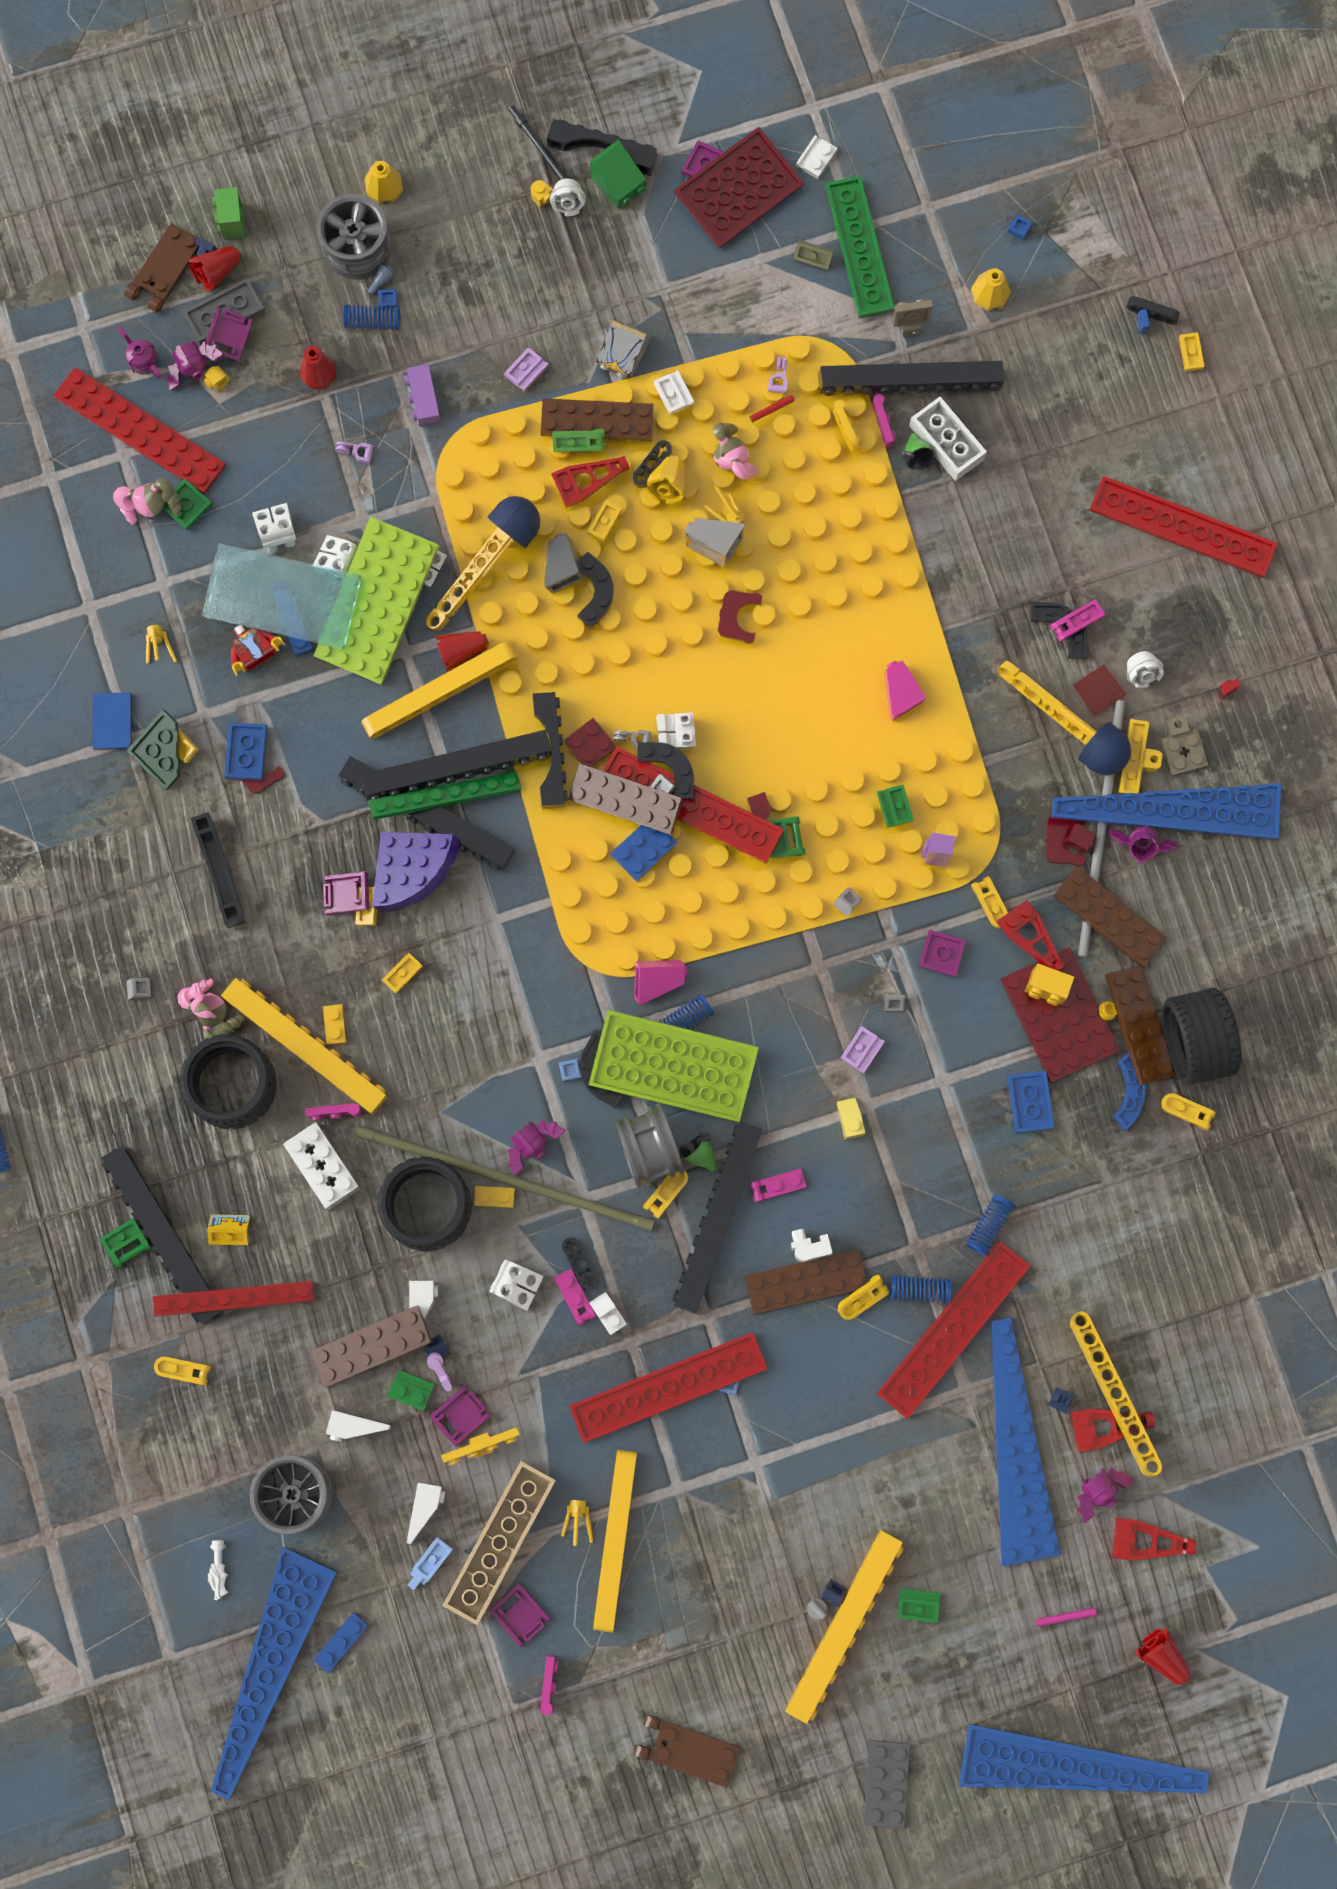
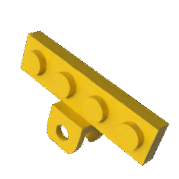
M1130 719L1127 738L1131 745V757L1128 764L1122 769L1118 794L1139 793L1142 771L1155 772L1161 767L1163 754L1160 751L1146 748L1149 722L1135 719Z
M517 1427L489 1437L487 1432L469 1439L470 1445L443 1454L441 1457L443 1462H448L449 1465L460 1462V1457L466 1455L468 1458L474 1456L479 1458L495 1452L494 1449L498 1448V1443L505 1441L506 1444L517 1441V1436H520Z

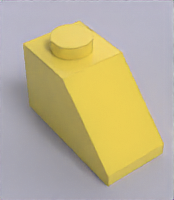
M856 1098L836 1102L844 1139L864 1136L865 1129Z

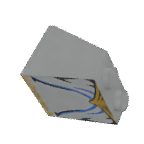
M612 320L596 362L601 364L600 368L610 371L613 369L618 371L616 375L626 379L627 376L633 377L653 335L623 322Z
M696 518L685 529L686 546L725 568L744 537L745 525L736 522Z

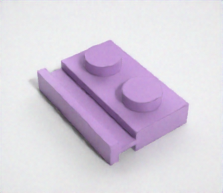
M528 347L507 369L504 376L525 393L549 367V364Z
M861 1026L840 1059L864 1074L885 1041Z

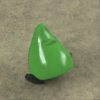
M912 433L907 441L904 452H902L906 465L910 469L925 468V470H928L934 462L933 448L928 443L919 439L917 434Z
M700 1133L699 1136L692 1139L686 1145H681L679 1151L681 1158L691 1164L704 1167L711 1172L716 1171L714 1151L709 1142L711 1137L708 1134Z

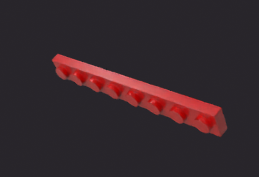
M312 1281L152 1297L154 1317L314 1301Z

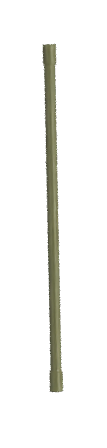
M361 1125L358 1126L356 1131L357 1137L388 1145L418 1156L437 1158L453 1167L620 1220L650 1232L654 1226L655 1220L620 1211L425 1148Z

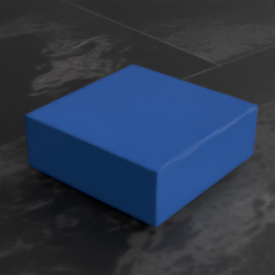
M1016 215L1008 232L1024 240L1033 222Z
M396 289L378 290L380 310L381 306L384 307V310L386 306L388 309H390V306L392 309H394V306L398 307Z
M1146 309L1140 310L1137 316L1139 334H1146L1150 326Z

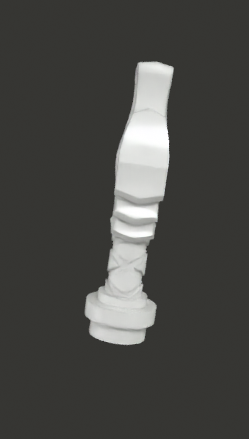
M213 1540L212 1545H210V1549L214 1551V1563L211 1564L209 1569L208 1582L215 1592L214 1600L216 1601L222 1599L228 1593L224 1586L228 1574L225 1573V1565L222 1563V1550L226 1548L224 1540Z

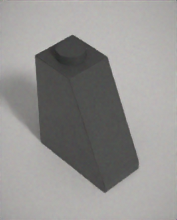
M566 533L556 535L548 543L544 585L551 593L585 579L573 541Z

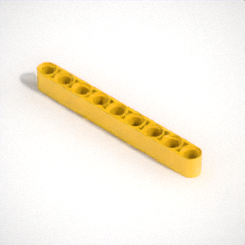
M508 641L502 642L374 712L361 722L369 738L375 739L511 665L517 660V656Z
M1082 1311L1077 1312L1070 1319V1327L1142 1474L1149 1478L1154 1477L1162 1470L1161 1461L1089 1315ZM1076 1317H1081L1084 1320V1326L1076 1324ZM1090 1335L1093 1338V1344H1087L1084 1336ZM1093 1354H1100L1102 1362H1096L1093 1359ZM1103 1371H1107L1110 1373V1381H1106L1103 1379ZM1112 1389H1116L1120 1393L1119 1399L1111 1396ZM1120 1408H1126L1129 1416L1123 1417L1120 1414ZM1130 1426H1135L1137 1428V1436H1133L1130 1434ZM1139 1444L1145 1445L1147 1448L1146 1454H1141L1138 1451ZM1149 1462L1155 1465V1473L1148 1471L1147 1464Z
M617 1450L593 1630L613 1633L637 1452Z

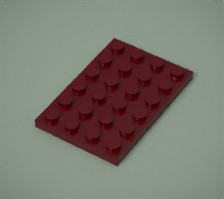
M758 127L674 190V194L717 248L720 249L801 188L804 182L760 127Z
M1070 947L1058 952L1059 958L1066 965L1060 972L1074 977L1068 997L1062 1005H1051L1047 1003L1046 999L1041 997L1040 999H1035L1025 992L1032 970L1037 963L1041 964L1039 962L1000 979L1040 1064L1047 1073L1050 1083L1121 1051L1106 1020L1099 1014L1097 1001Z

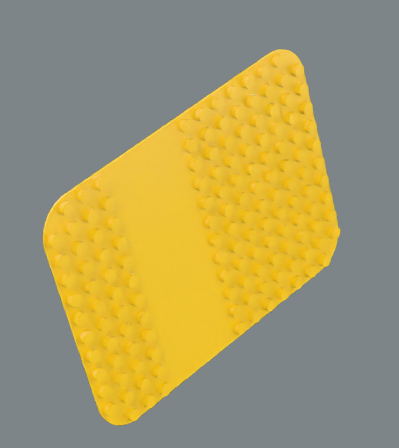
M811 336L785 337L552 398L654 404L652 441L603 439L606 448L601 451L553 452L552 437L541 436L540 434L542 401L487 415L469 422L449 439L439 457L436 469V486L460 575L497 529V526L487 517L499 502L512 496L523 497L536 506L540 515L539 531L530 544L524 548L514 540L467 598L476 631H481V634H486L489 642L486 645L487 649L482 653L502 642L508 641L517 656V660L514 663L489 676L506 739L545 730L541 722L534 716L533 693L555 692V696L560 698V708L557 709V716H561L562 727H558V733L563 735V740L594 718L611 740L613 737H616L613 735V732L618 730L635 733L639 730L651 732L650 742H658L657 714L672 715L693 712L696 747L682 752L692 766L694 785L750 813L752 812L747 798L765 792L772 809L767 821L800 817L801 823L799 828L802 845L805 848L806 854L773 860L770 857L767 864L677 820L673 835L671 836L678 844L642 878L635 882L610 856V853L630 836L640 824L571 800L564 802V807L542 809L540 786L550 770L552 757L541 762L538 760L531 761L530 764L525 766L515 765L514 769L517 771L523 802L561 937L570 952L581 963L598 973L620 978L635 977V962L681 960L683 964L952 891L977 878L988 866L996 852L1000 837L998 808L869 395H863L862 393H854L853 395L835 394L833 396L820 394L818 380L820 366L856 365L854 360L845 351L826 340ZM778 356H781V359L786 356L787 360L785 378L788 383L786 394L768 391L769 378L776 375V372L784 373L782 368H779V371L777 370ZM678 370L694 400V405H689L685 409L669 415L654 386V381L668 374H673ZM776 378L773 380L774 385L783 386L784 384L781 379ZM793 395L794 402L753 423L751 422L749 416ZM839 399L845 402L844 411L847 417L852 419L854 433H858L861 439L859 449L854 451L849 449L833 414L834 402ZM716 423H731L738 427V432L732 435V437H738L745 443L749 451L747 463L758 467V473L755 476L743 480L737 477L733 470H722L716 465L714 452L720 443L713 433ZM590 439V442H596V439ZM661 440H666L671 444V456H677L684 462V496L681 502L667 504L664 499H661V502L656 501L646 492V487L639 488L633 482L634 472L657 442ZM660 447L659 458L663 451L667 452V447ZM622 456L626 457L630 470L619 474L583 502L569 508L565 507L551 473L567 466L620 458ZM650 460L647 463L649 468H655L658 465L655 460ZM606 467L593 471L597 480L609 474ZM646 470L642 477L638 476L639 482L641 480L645 481V474L647 473ZM587 473L577 474L574 477L579 489H585L592 482L590 475ZM716 485L720 488L732 508L735 509L729 497V493H732L745 519L743 523L745 525L744 537L725 568L687 547L685 539L687 525L690 522L693 523L696 518L719 520L704 507L705 505H708L727 520L726 515L730 511L716 491ZM606 500L622 508V511L605 542H602L588 535L587 531ZM566 533L573 541L579 560L589 552L605 566L611 575L614 587L612 605L606 615L592 629L577 618V615L588 605L594 596V585L586 576L585 579L554 593L545 588L544 580L548 543L556 535ZM493 544L491 546V553L497 551L498 544ZM486 559L479 561L480 568L486 565ZM470 575L468 578L472 581L473 577ZM733 590L750 594L759 593L763 596L761 606L748 604L743 606L737 614L738 625L744 631L756 632L754 643L747 644L740 640L724 638L719 635L720 609H722L724 595L728 591ZM903 660L925 695L926 700L892 721L884 673L888 669L887 665L893 661L898 663ZM630 735L625 737L628 739L627 742L612 740L617 747L637 756L636 748L630 743ZM642 735L636 736V743L638 744V742L643 741ZM563 741V746H560V753H564L565 764L561 765V770L566 772V783H563V791L567 790L569 799L580 762ZM614 750L594 765L593 768L603 771ZM649 762L665 771L674 774L671 768L665 764ZM904 785L914 821L887 829L876 792ZM786 825L790 849H795L792 826ZM932 832L955 836L953 855L947 868L924 864L925 858H921L923 846L926 839L930 838ZM849 887L863 900L849 916H845L833 903Z

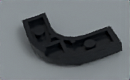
M587 552L579 561L584 575L592 582L595 591L592 600L577 615V618L592 629L610 609L613 601L614 587L611 575L605 566Z
M1031 602L1030 622L1054 623L1072 613V609L1059 603ZM1066 624L1061 626L1064 631L1068 630ZM1085 627L1067 638L1068 659L1088 658V636Z
M638 742V763L657 762L667 765L674 773V785H676L674 795L684 798L683 800H694V772L685 754L667 743Z
M595 1030L581 1055V1077L586 1088L593 1096L617 1109L625 1094L589 1085L601 1033Z

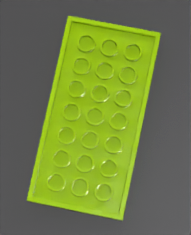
M370 517L314 657L383 685L440 545Z
M608 1009L589 1085L740 1122L759 1047Z

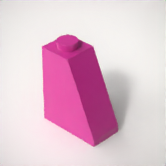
M903 660L898 663L893 661L887 665L888 669L884 673L892 721L926 700L925 695Z
M681 960L635 962L634 999L638 1004H644L684 985V979L687 978V967Z

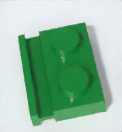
M904 785L876 792L887 829L914 821Z
M398 1370L387 1397L425 1411L435 1384Z
M900 1588L897 1618L938 1623L941 1593Z

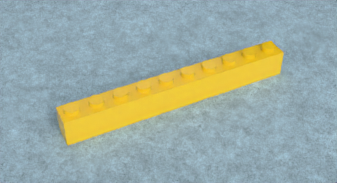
M235 978L221 995L224 1000L370 1114L374 1115L388 1098L384 1094L386 1092L384 1088L378 1084L376 1086L372 1085L369 1082L371 1078L363 1072L358 1074L354 1070L356 1067L348 1060L345 1063L340 1060L341 1055L334 1049L330 1051L324 1047L326 1043L318 1037L313 1039L309 1035L311 1032L303 1025L299 1028L294 1024L296 1020L289 1014L285 1016L279 1012L281 1010L280 1007L273 1002L271 1004L265 1001L266 997L258 990L254 993L249 989L251 985L244 979L239 981Z
M882 1530L879 1531L793 1693L785 1712L806 1724L809 1720H814L818 1712L815 1708L818 1702L822 1703L827 1695L825 1689L828 1684L832 1685L837 1676L834 1672L837 1666L841 1667L846 1659L844 1653L847 1647L851 1649L856 1640L854 1634L857 1629H862L866 1621L863 1617L866 1611L870 1612L875 1604L873 1598L876 1593L880 1594L885 1585L882 1581L885 1575L889 1576L894 1568L892 1562L895 1557L899 1558L903 1551L901 1545L903 1542Z

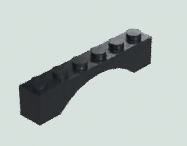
M553 119L547 136V147L564 152L579 147L606 149L619 140L641 173L651 176L657 159V148H654L652 145H643L632 139H622L614 134L608 135L600 130L587 129L582 125H573L561 119Z
M555 692L533 693L534 716L547 731L552 747L550 770L540 786L542 809L564 807V802H568L567 790L563 791V783H566V772L561 770V765L565 764L564 753H560V746H563V735L558 733V727H562L561 716H557V709L560 708V698L555 696Z
M207 812L192 817L193 828L213 882L224 924L230 929L247 923L212 816Z

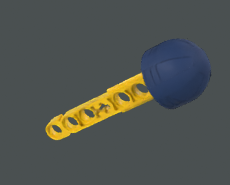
M512 496L497 504L487 517L497 526V529L438 603L437 609L434 608L428 615L426 623L429 628L434 631H440L449 622L448 618L456 613L514 540L524 548L530 544L540 528V515L536 506L531 501L523 497ZM493 544H498L497 551L491 553V546ZM486 559V565L480 568L479 561ZM470 575L473 577L472 581L468 578ZM462 588V595L460 597H456V590ZM451 603V609L445 612V604ZM439 617V624L433 626V619Z
M1005 661L999 666L998 673L1009 684L1012 683L1019 692L1086 745L1078 760L1086 765L1087 768L1101 775H1113L1120 772L1128 764L1131 757V745L1126 735L1115 725L1108 722L1096 732L1025 673L1020 672V669L1011 662Z

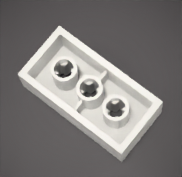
M938 397L911 417L909 427L917 434L919 439L928 443L933 448L935 458L955 481L984 461L987 451L941 397Z
M316 1122L283 1143L326 1210L329 1211L361 1189ZM315 1146L313 1149L314 1153L312 1155L310 1153L307 1154L308 1148ZM322 1162L324 1164L326 1162L324 1165L325 1169L323 1171L321 1169L318 1170L319 1163ZM330 1179H337L334 1187L328 1186Z

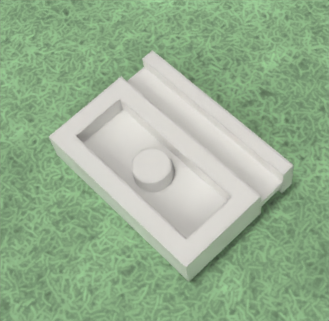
M815 135L797 161L796 167H800L804 172L819 179L836 154L837 147L823 139L817 138Z
M678 370L673 374H668L654 381V386L669 415L683 410L689 405H694V400Z

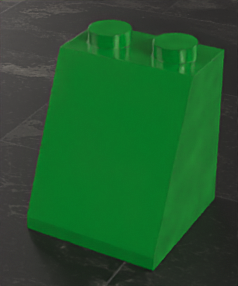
M619 140L590 161L591 179L618 209L622 206H627L636 195L640 196L645 191V177Z

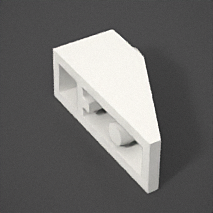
M409 1281V1308L419 1305L423 1318L426 1320L435 1302V1297H438V1285H435L434 1281Z
M332 1410L326 1434L331 1435L330 1439L341 1442L342 1438L350 1439L391 1430V1425Z
M425 1483L417 1484L407 1538L408 1544L414 1542L439 1508L440 1503H444L445 1491H442V1486Z

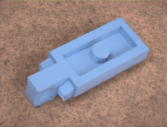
M437 1537L413 1567V1571L410 1573L413 1579L407 1586L415 1590L420 1582L425 1585L453 1549Z

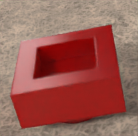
M1237 678L1232 682L1227 680L1220 685L1221 689L1217 694L1222 700L1236 691L1241 684Z

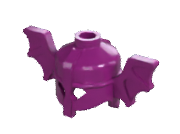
M117 327L120 335L127 342L126 361L132 372L140 375L152 372L155 377L160 379L162 377L161 373L155 367L157 353L152 343L145 340L132 342L122 327Z
M194 341L176 346V351L172 352V357L176 363L168 365L169 375L166 380L169 383V390L173 391L181 385L180 373L184 377L201 378L207 366L205 356H208L213 361H217L224 356L218 350V346H209L205 341H203L200 347Z
M1145 825L1133 830L1129 837L1125 836L1122 831L1109 830L1111 839L1119 841L1120 845H1128L1131 855L1134 859L1138 860V864H1143L1144 861L1152 859L1158 851H1163L1165 854L1169 850L1175 851L1178 843L1171 840H1164L1162 843H1159V838L1154 830Z
M540 1120L538 1126L530 1121L522 1130L515 1132V1136L510 1139L514 1147L507 1150L510 1156L507 1165L511 1167L513 1175H517L524 1168L521 1155L526 1159L536 1157L539 1160L547 1153L545 1147L548 1140L544 1134L556 1139L565 1132V1129L559 1127L556 1121L547 1123L544 1120Z
M1102 1468L1101 1473H1097L1094 1479H1085L1082 1485L1084 1494L1077 1496L1080 1503L1077 1512L1081 1514L1083 1523L1088 1522L1095 1515L1092 1504L1095 1507L1106 1506L1107 1509L1111 1508L1117 1503L1115 1500L1118 1493L1116 1484L1125 1489L1134 1483L1135 1479L1130 1478L1126 1471L1117 1472L1114 1468H1110L1108 1474Z

